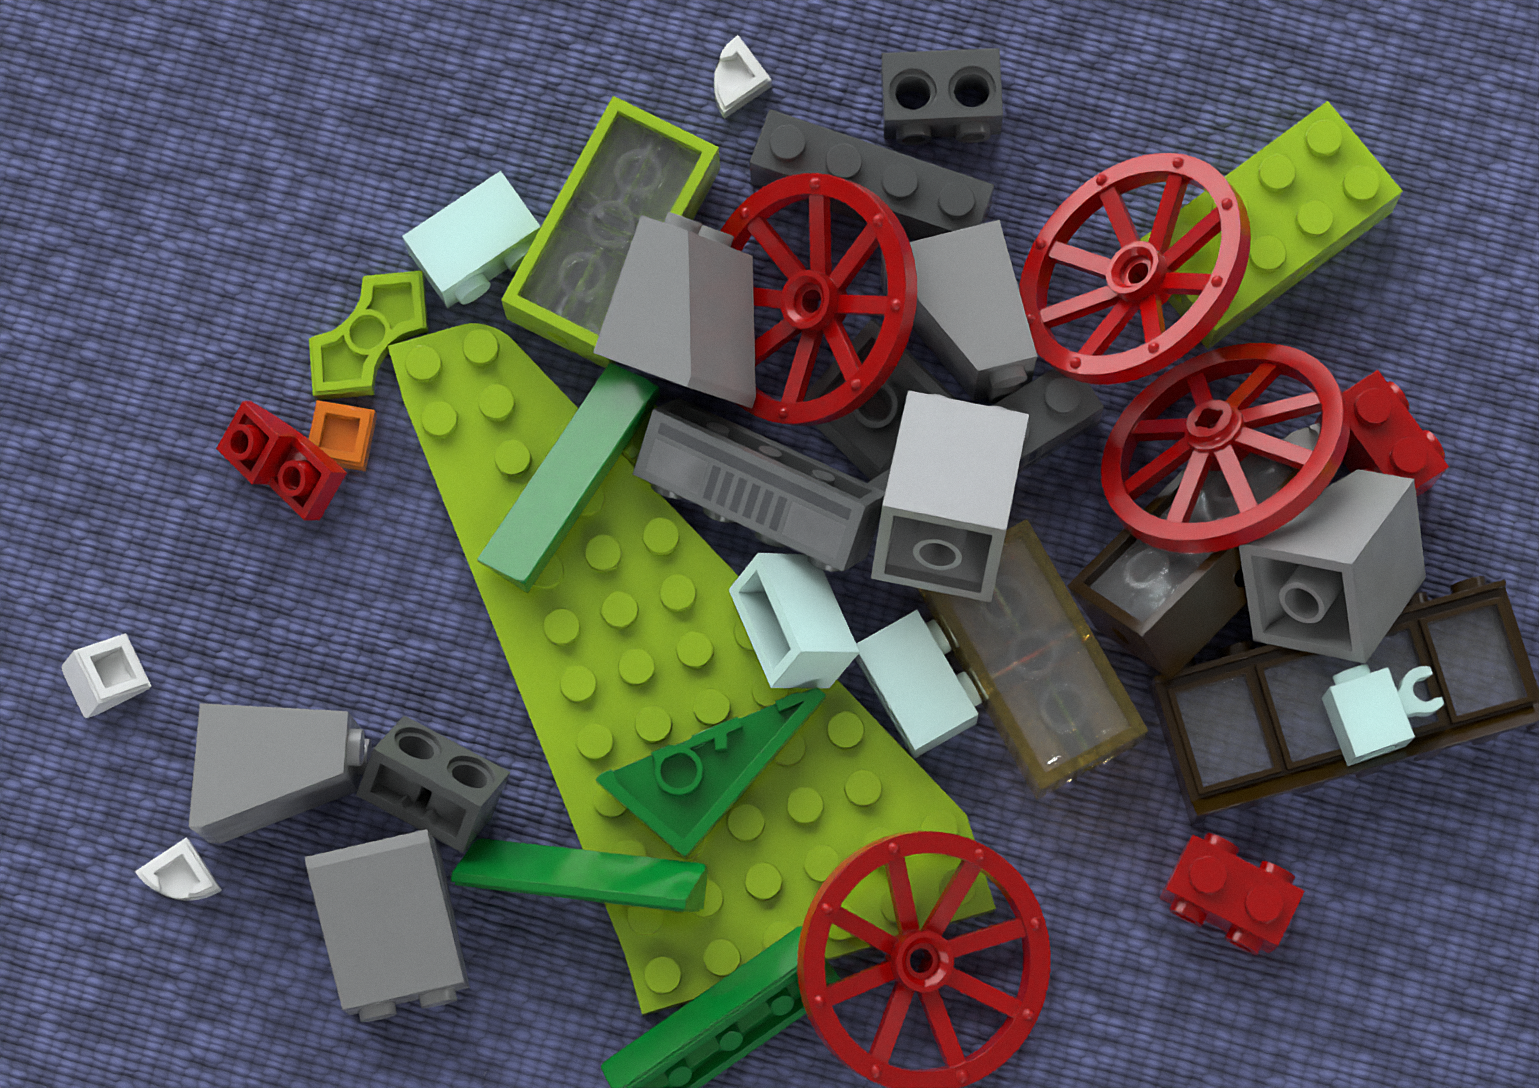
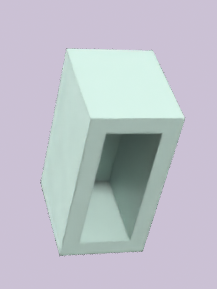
M499 171L402 237L409 255L419 269L423 271L424 276L445 306L450 308L459 301L464 305L478 299L490 288L491 283L489 281L509 268L511 272L517 271L541 226L503 173Z
M757 553L729 589L771 688H830L860 653L823 569L812 565L808 561V555Z
M915 610L856 643L860 653L855 657V660L913 759L977 723L979 714L975 706L982 703L980 695L965 671L955 675L944 656L951 651V647L934 619L925 623L918 610Z

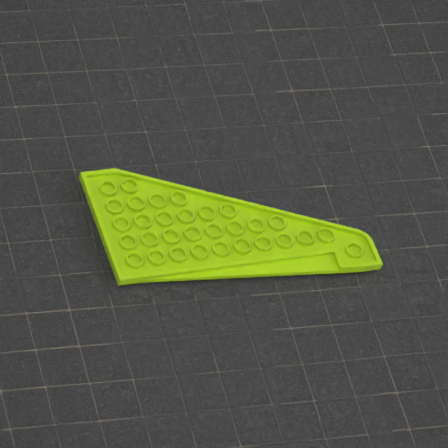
M462 324L388 346L403 402L582 849L696 862L707 865L708 874L704 909H700V912H679L604 903L624 951L643 1016L689 1003L793 929L803 926L810 904L827 877L841 862L865 845L886 836L909 831H937L956 834L974 840L968 817L962 809L855 697L836 680L830 688H819L826 694L824 702L686 860L602 789L596 783V778L602 772L610 769L614 771L650 756L651 752L660 748L679 744L689 740L692 735L735 717L742 718L775 704L776 700L796 692L802 693L812 688L770 687L729 592L730 587L739 576L663 496L651 488V484L648 481L633 475L635 467L622 454L528 593L479 563L477 558L571 421L578 407L512 338L499 329L485 324ZM923 853L904 857L920 929L962 860L937 853ZM882 865L872 871L852 889L841 907L896 936L899 932L885 867ZM981 871L948 925L995 912L996 907L987 878ZM832 924L827 939L825 957L828 961L874 947Z

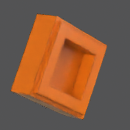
M317 400L309 440L342 468L366 472L377 413L372 409Z

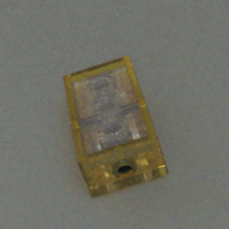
M1027 519L1006 530L991 603L921 588L918 589L933 618L943 631L960 666L977 689L986 712L1036 800L1143 742L1148 733L1146 725Z

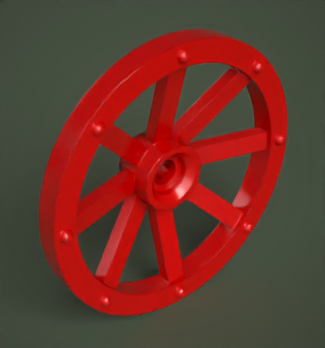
M1155 153L1135 157L1100 172L1075 190L1056 209L1039 232L1027 256L1020 279L1019 292L1034 346L1039 356L1056 371L1070 379L1094 385H1111L1137 380L1153 374L1172 364L1193 349L1208 335L1227 311L1237 294L1247 268L1251 244L1250 221L1242 198L1235 188L1217 169L1196 157L1177 153ZM1166 182L1149 241H1141L1121 195L1141 186ZM1188 184L1203 189L1211 195L1217 207L1169 248ZM1102 206L1106 210L1121 246V249L1115 253L1112 259L1067 245L1080 226ZM1221 231L1219 255L1212 274L1175 272ZM1056 263L1106 279L1107 286L1047 307L1049 283ZM1171 295H1200L1189 310L1174 325L1165 330L1162 305L1168 301ZM1114 306L1078 353L1061 346L1052 333L1051 328ZM1140 309L1145 344L1125 352L1102 356Z
M802 173L776 180L747 198L728 218L720 231L734 236L731 248L739 251L743 250L745 244L753 235L788 278L783 290L753 287L755 307L781 309L784 317L782 321L755 340V366L801 332L802 334L781 401L766 395L756 387V398L752 408L740 404L737 405L754 416L771 422L791 426L821 425L846 416L867 402L884 385L901 359L911 334L916 312L917 273L915 259L906 232L897 216L879 196L866 187L840 177L821 173ZM830 198L846 203L868 223L833 271L831 263ZM804 199H809L810 270L805 268L767 221L771 215L780 209ZM880 244L887 271V296L848 295L846 288ZM847 314L884 316L877 340L863 364H861L842 323ZM824 334L846 382L820 398L803 402Z
M1246 343L1218 348L1200 354L1173 367L1154 380L1133 399L1116 421L1106 442L1101 462V482L1104 494L1123 527L1140 541L1155 548L1178 553H1209L1250 543L1290 522L1315 501L1336 474L1348 446L1350 436L1349 409L1336 380L1325 365L1306 352L1293 347L1271 343ZM1252 373L1226 401L1214 400L1209 386L1210 382L1237 374ZM1279 375L1296 379L1314 391L1248 408ZM1189 392L1192 393L1196 407L1187 418L1155 420L1175 401ZM1323 412L1320 436L1313 451L1252 430ZM1179 440L1128 478L1131 458L1139 441ZM1251 452L1300 469V471L1281 490L1258 504L1240 462ZM1189 460L1166 520L1147 513L1134 502L1135 499ZM1209 470L1223 471L1240 513L1210 522L1189 523Z
M909 831L886 836L865 845L841 862L821 885L810 904L800 933L797 952V973L802 1002L816 1034L826 1048L847 1068L861 1077L887 1088H962L994 1072L1020 1048L1034 1027L1045 1001L1051 969V951L1046 922L1034 893L1021 874L1007 860L989 847L970 838L937 831ZM923 853H937L962 860L920 929L904 857ZM882 865L885 867L899 932L896 936L841 907L852 889L862 879ZM981 871L1004 895L1015 918L948 939L943 938L942 934ZM833 924L885 953L886 961L826 986L825 951L831 925ZM1018 938L1022 940L1023 969L1016 998L954 968V958ZM919 949L924 952L925 958L922 959L921 964L918 966L919 970L916 972L910 965V957L915 950ZM893 980L895 982L869 1053H867L849 1036L834 1012L833 1005ZM943 985L1007 1015L1004 1023L988 1042L967 1057H964L938 990ZM915 991L918 994L945 1066L931 1069H906L888 1064Z

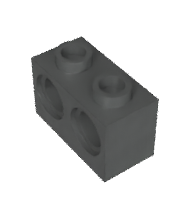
M1000 48L881 53L884 139H896L902 145H922L930 142L932 137L955 136V139L959 142L978 143L988 140L991 135L1001 134L1003 104ZM973 89L982 93L986 101L978 107H966L959 103L955 96L963 90ZM906 92H917L923 95L928 102L920 109L909 110L902 107L898 103L897 98Z
M404 715L373 748L356 796L419 830L427 829L434 838L463 853L491 820L510 772Z

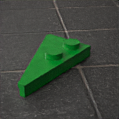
M817 687L802 693H793L776 700L775 704L742 718L735 717L692 735L689 740L660 748L651 752L650 756L614 771L610 769L602 772L595 781L686 860L824 702L826 694Z

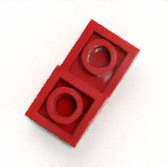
M242 401L216 448L251 484L269 485L303 520L321 519L347 474L339 464L308 438L252 401Z

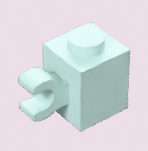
M1364 664L1333 676L1335 685L1329 687L1322 696V701L1347 766L1406 747L1415 737L1408 717L1429 716L1443 706L1442 697L1434 698L1431 701H1421L1414 695V683L1428 679L1433 674L1430 667L1421 666L1410 670L1400 681L1398 690L1388 667L1371 673L1368 664Z

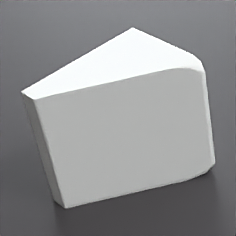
M126 633L74 650L62 665L64 677L85 718L98 715L151 687Z

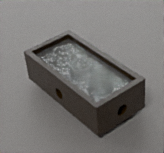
M1251 452L1240 462L1258 504L1281 490L1300 471V469ZM1187 466L1143 509L1144 511L1158 518L1167 519ZM1209 470L1189 523L1210 522L1240 513L1223 471ZM1125 528L1067 585L1097 630L1170 680L1247 603L1239 546L1209 553L1170 552L1140 541Z

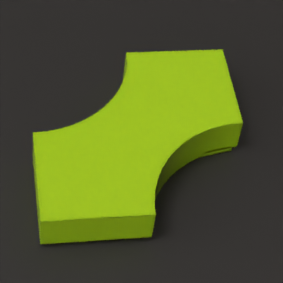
M422 270L363 276L360 299L351 315L332 331L309 338L312 391L315 401L374 395L377 372L384 358L389 353L388 346L400 343L415 335L429 333L425 278Z

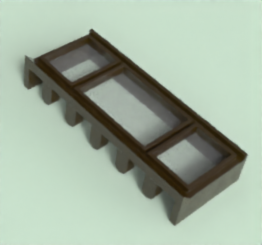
M1485 576L1472 577L1449 587L1451 594L1429 600L1427 592L1415 593L1366 663L1272 644L1255 648L1253 641L1248 640L1218 650L1220 659L1197 665L1195 657H1193L1171 680L1162 673L1155 676L1149 686V690L1191 826L1202 823L1208 815L1239 807L1240 811L1263 804L1266 799L1297 791L1298 794L1311 792L1321 788L1326 782L1355 775L1356 778L1368 776L1379 772L1384 766L1412 758L1415 762L1438 755L1444 749L1472 742V745L1482 744L1496 739L1501 733L1526 727L1527 731L1538 729L1539 688L1505 588L1507 585L1505 579L1487 584ZM1364 664H1368L1371 673L1388 667L1398 690L1400 681L1410 670L1421 666L1430 667L1433 674L1428 679L1414 683L1413 692L1421 701H1431L1434 698L1442 697L1443 706L1429 716L1408 717L1415 737L1406 747L1347 766L1322 701V696L1329 687L1335 685L1333 676Z

